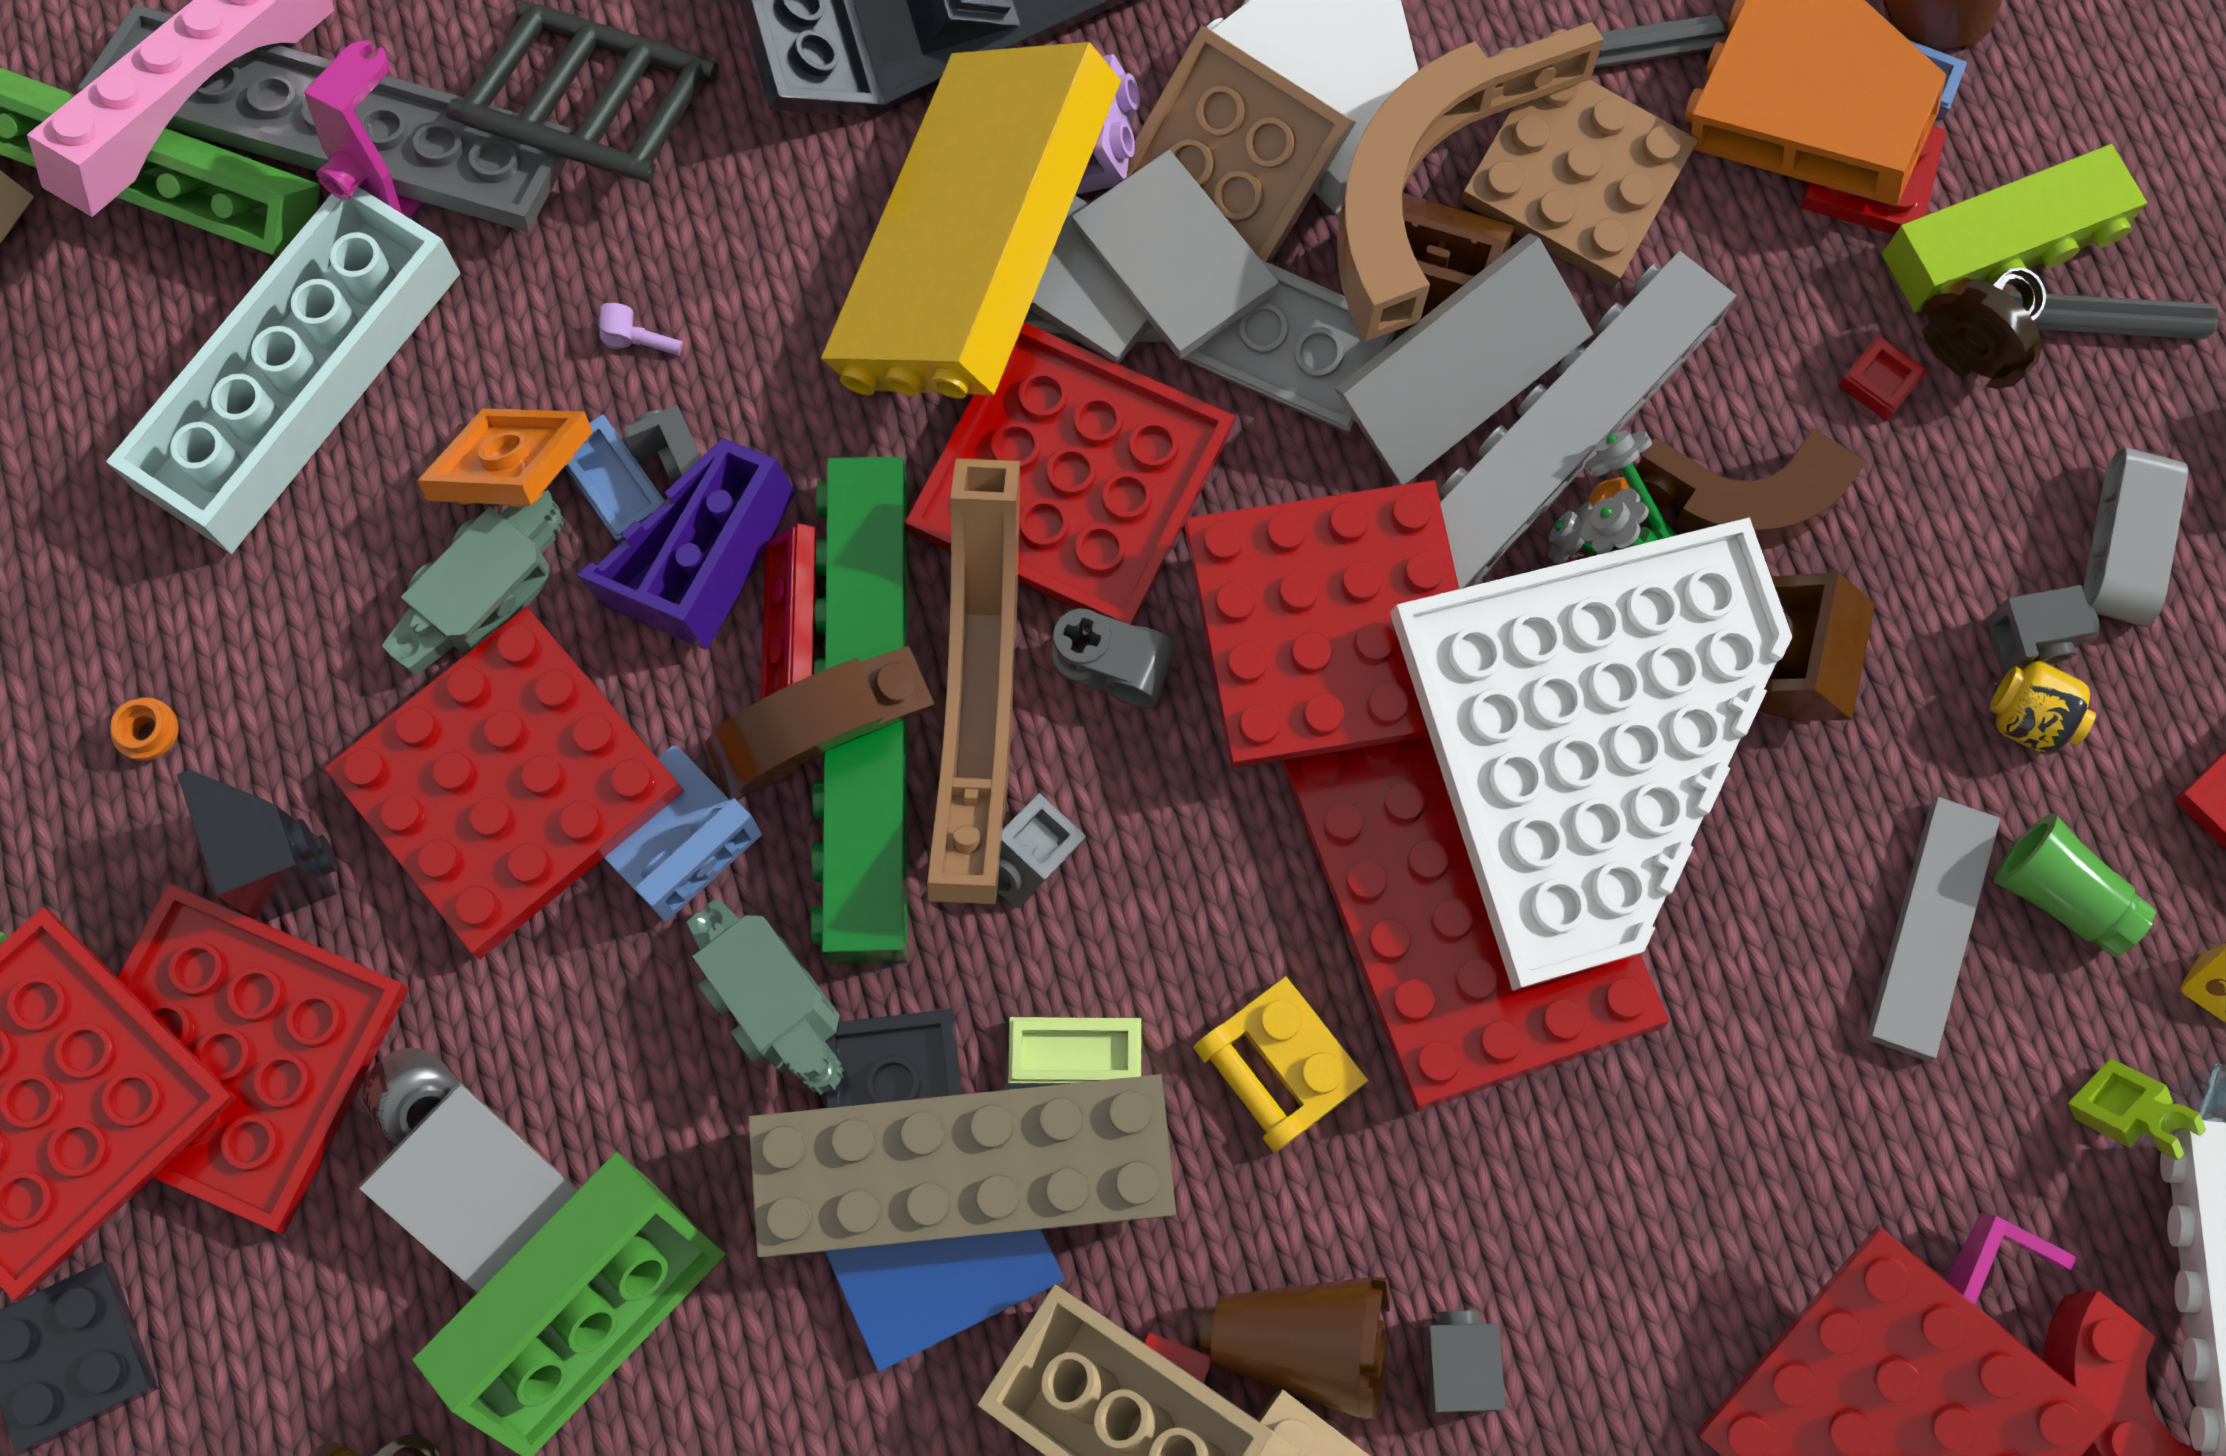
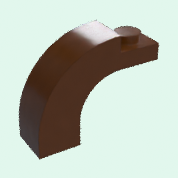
M1812 428L1784 468L1771 476L1758 480L1740 481L1719 476L1656 437L1652 441V445L1643 454L1635 469L1654 503L1662 506L1670 505L1681 512L1671 526V529L1677 535L1750 517L1760 548L1764 550L1790 542L1816 526L1846 492L1865 465L1866 460Z
M909 646L863 662L855 658L789 685L728 719L708 737L705 745L726 795L731 800L783 782L801 765L817 755L863 734L927 712L934 705V702Z

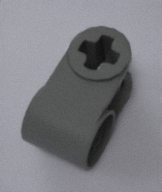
M1080 608L1067 612L1056 623L1051 660L1057 673L1068 681L1108 693L1125 703L1148 708L1154 707L1159 700L1177 646L1171 638L1156 630L1130 625L1098 614L1092 610ZM1088 624L1090 626V629L1084 628V625ZM1078 639H1084L1089 642V645L1084 648L1083 653H1076L1071 650V647L1077 644Z

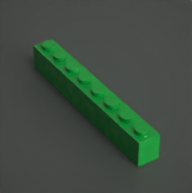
M903 457L828 458L827 480L817 481L818 518H827V538L816 539L817 576H826V598H816L815 628L817 635H826V657L815 658L814 674L855 658L863 662L907 646V532L905 527L907 519V476ZM907 719L853 738L816 756L824 757V780H814L813 814L815 819H824V842L813 843L812 875L814 882L823 881V906L812 907L811 937L813 946L822 945V952L829 964L907 962Z

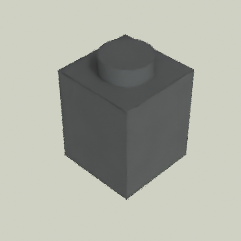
M1475 1310L1438 1312V1325L1421 1328L1426 1413L1506 1410L1499 1323L1480 1324L1479 1311Z

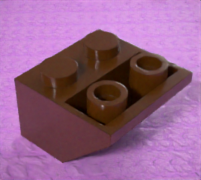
M1402 193L1403 219L1407 238L1414 257L1430 284L1422 313L1428 314L1505 253L1508 250L1515 225Z

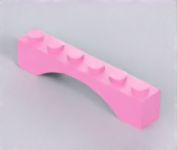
M333 0L191 1L27 134L42 188L93 217L136 180L150 150L168 122L184 102L211 75L233 59L258 47L275 43H297L334 11Z

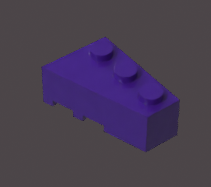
M724 438L716 443L665 491L668 499L645 521L639 524L635 520L621 533L625 539L597 566L590 562L577 574L578 578L602 606L705 650L709 648L796 494L775 458Z

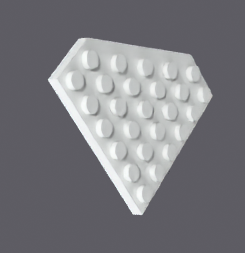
M1750 517L1397 604L1390 611L1512 990L1621 960L1645 951L1655 930V927L1652 925L1666 896L1673 892L1693 849L1691 846L1692 840L1703 817L1709 814L1729 773L1730 767H1728L1733 753L1740 739L1747 734L1767 692L1764 689L1776 662L1783 658L1792 639L1791 631Z

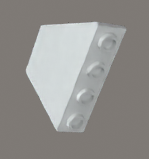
M1245 0L1242 7L1225 20L1218 18L1212 21L1207 28L1356 121L1314 191L1336 214L1341 210L1351 163L1356 147L1368 123L1383 102L1405 80L1418 71L1401 0Z

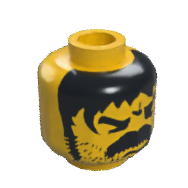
M2042 661L2032 662L2023 669L2017 666L2012 667L1998 686L1989 708L1990 711L1997 714L1996 726L2002 735L2043 755L2054 754L2067 743L2078 746L2089 733L2096 717L2095 712L2087 709L2090 701L2088 686L2083 681Z

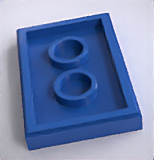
M1043 1230L825 1252L878 1372L1054 1286V1284L1066 1280Z

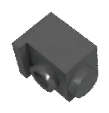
M2081 585L2008 598L1985 618L2003 677L2012 667L2017 666L2022 669L2035 658L2036 661H2042L2049 665L2069 660L2077 655L2075 648L2084 642L2095 641L2099 635L2097 613L2090 604H2087Z

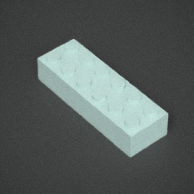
M360 187L353 192V196L348 201L341 200L331 194L108 458L106 463L135 491L232 554L461 274L443 240Z

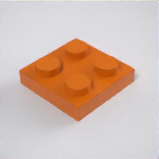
M482 408L417 481L427 501L457 502L462 505L481 503L502 504L511 507L531 506L542 496L543 491L562 468L573 459L574 454L593 431L584 411Z

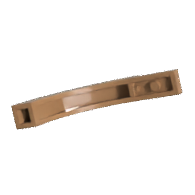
M1593 22L1570 30H1557L1544 39L1518 48L1503 49L1490 58L1485 56L1476 41L1444 54L1422 67L1405 80L1383 102L1368 123L1356 147L1347 178L1337 233V261L1342 290L1351 317L1364 342L1418 323L1421 319L1430 284L1412 252L1406 234L1402 209V191L1418 164L1445 138L1470 123L1590 80L1604 38Z
M955 459L950 498L951 601L947 696L941 771L927 882L928 901L996 904L1003 825H1005L1013 711L1019 560L1020 461Z

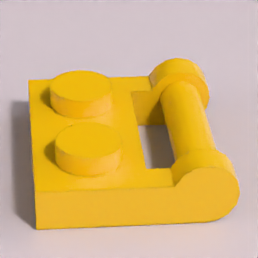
M1287 976L1225 1023L1209 1032L1193 1046V1049L1205 1064L1211 1061L1265 1130L1266 1134L1262 1139L1274 1154L1368 1082L1365 1075ZM1244 1035L1301 1106L1290 1116H1286L1232 1046Z

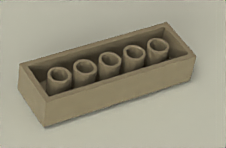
M1162 1074L749 1116L758 1257H780L1176 1216Z

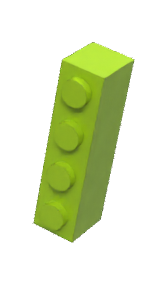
M2110 144L1903 224L1883 251L1882 256L1914 313H1918L1922 310V306L1947 280L1966 277L1987 282L2011 268L2022 267L2030 269L2044 264L2046 269H2050L2070 260L2081 248L2095 243L2098 248L2110 246L2132 231L2130 223L2147 205V201L2113 144Z

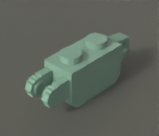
M549 490L543 491L542 496L531 506H508L501 514L489 506L479 517L469 519L457 530L453 538V544L435 562L425 564L413 575L409 582L408 590L401 596L409 606V609L382 645L404 669L417 676L451 648L465 656L524 609L550 583V567L542 554L556 540L555 536L557 534L561 535L560 531L565 529L563 524L566 521L560 514L559 507L553 502Z
M718 898L708 903L702 911L695 913L687 921L700 950L692 957L707 977L698 984L702 993L720 1015L723 1016L729 1010L732 1012L740 1025L733 1029L731 1034L754 1063L765 1057L782 1074L790 1070L813 1093L818 1092L822 1095L824 1092L836 1090L835 1088L841 1078H844L842 1075L844 1069L840 1066V1061L825 1041L836 1033L839 1013L786 941L776 934L763 916L745 915L739 919Z

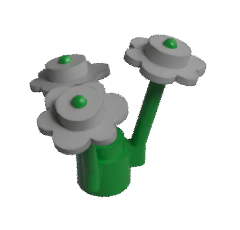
M1628 430L1619 431L1607 436L1595 447L1597 455L1589 459L1584 466L1587 472H1592L1594 476H1600L1611 469H1620L1629 488L1620 490L1613 497L1601 499L1594 506L1589 501L1585 502L1576 513L1569 510L1556 521L1549 536V541L1553 544L1548 553V557L1555 564H1563L1570 554H1575L1580 548L1596 556L1612 552L1611 549L1614 546L1620 550L1677 535L1663 520L1632 463L1639 457V453L1652 445V441L1646 431H1639L1630 435ZM1647 518L1652 529L1650 530L1647 527L1640 528L1639 523Z

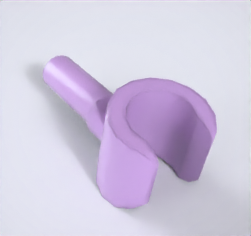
M605 303L600 307V337L607 347L623 349L633 343L677 356L680 355L683 341L647 331L645 328L634 327V312L630 307L619 303Z

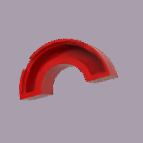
M2099 1290L2065 1294L2049 1325L2042 1359L2106 1411L2113 1419L2081 1456H2202L2200 1452L2178 1441L2157 1418L2146 1390V1360L2156 1336Z

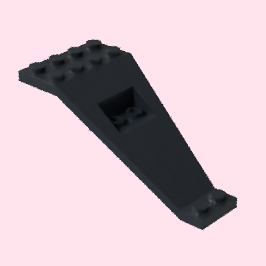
M739 0L769 110L875 118L937 89L952 53L1028 47L1127 0Z

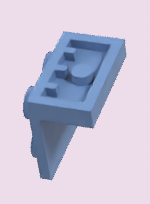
M671 746L657 759L680 784L684 792L604 857L665 923L762 835L748 811L735 798L729 800L678 746Z

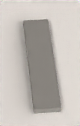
M1937 797L1930 803L1866 1034V1040L1928 1062L1936 1059L1999 826V817L1941 797Z

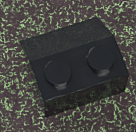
M187 770L177 774L216 896L257 921L265 923L337 894L330 873L338 870L334 852L324 835L316 836L312 833L303 819L295 820L271 802L195 771Z

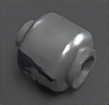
M403 1048L387 1054L373 1066L365 1080L363 1100L367 1113L379 1130L391 1142L399 1144L459 1081L437 1055L420 1048Z

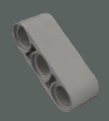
M2125 446L2120 447L2113 455L2102 485L2083 585L2087 604H2090L2097 614L2142 627L2151 626L2160 614L2168 590L2187 484L2188 467L2186 463Z

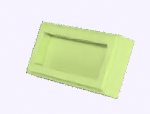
M1010 1017L1008 1083H1080L1141 1076V1018Z

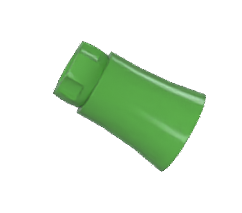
M2055 813L2048 814L2037 821L2017 840L1999 864L1993 878L1995 884L2034 904L2060 921L2084 941H2093L2113 957L2122 956L2128 949L2135 946L2151 928L2153 918L2157 913L2148 902L2135 894L2134 886L2110 869L2089 850Z

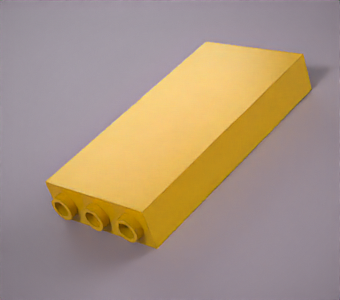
M1090 42L951 54L821 357L824 362L841 375L840 382L845 387L862 395H873L875 391L897 392L909 397H917L920 393H942L952 398L962 399L966 397V394H995L1121 83L1118 75Z

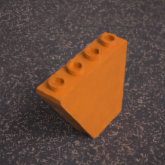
M1736 0L1729 17L1728 31L1731 32L1726 43L1716 42L1707 65L1706 76L1709 79L1705 88L1700 89L1696 87L1686 108L1684 121L1685 123L1692 124L1691 136L1698 139L1693 150L1898 206L1939 112L1946 74L1865 0Z

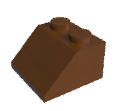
M1840 572L1772 576L1771 578L1791 631L1792 639L1783 658L1776 662L1764 689L1767 692L1758 712L1792 721L1852 720L1875 603Z

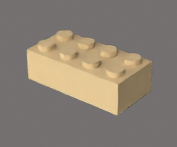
M1056 1284L1050 1290L978 1403L980 1408L1045 1456H1298L1301 1451Z

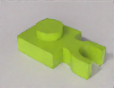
M2111 1058L2068 1103L2075 1120L2129 1148L2144 1134L2154 1140L2159 1151L2176 1160H2179L2184 1155L2178 1137L2169 1134L2176 1129H2188L2192 1133L2201 1136L2206 1131L2199 1112L2181 1104H2172L2173 1100L2167 1085Z

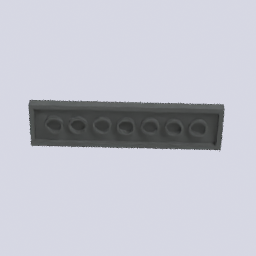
M134 4L79 85V92L174 15ZM277 44L258 47L233 59L211 75L184 102L165 128L318 171L321 167L325 166L329 159L321 147L304 91L333 60ZM385 76L354 110L388 167L397 195L526 232L530 231L568 160L567 158L450 120L446 116L449 102L453 98L463 100V97L390 76ZM492 105L488 107L515 117L520 115V113ZM548 121L543 125L574 135L573 129Z

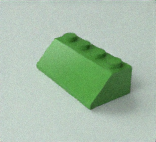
M616 1151L412 1360L451 1412L521 1456H534L713 1269L726 1253L652 1181Z

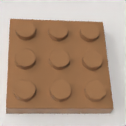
M1201 25L1134 141L1135 152L1128 161L1127 178L1170 149L1260 260L1271 264L1356 121L1211 29Z
M1588 80L1513 107L1465 188L1459 202L1483 216L1514 224V233L1523 238L1529 233L1539 237L1548 252L1615 288L1698 139L1599 84Z

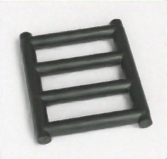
M522 0L517 8V24L464 99H451L446 109L447 118L462 123L465 126L628 179L651 183L656 171L654 159L703 81L714 82L720 69L718 62L557 9ZM542 30L571 39L519 117L488 108ZM595 47L625 56L574 135L543 126ZM649 64L680 73L629 153L599 144L602 136Z

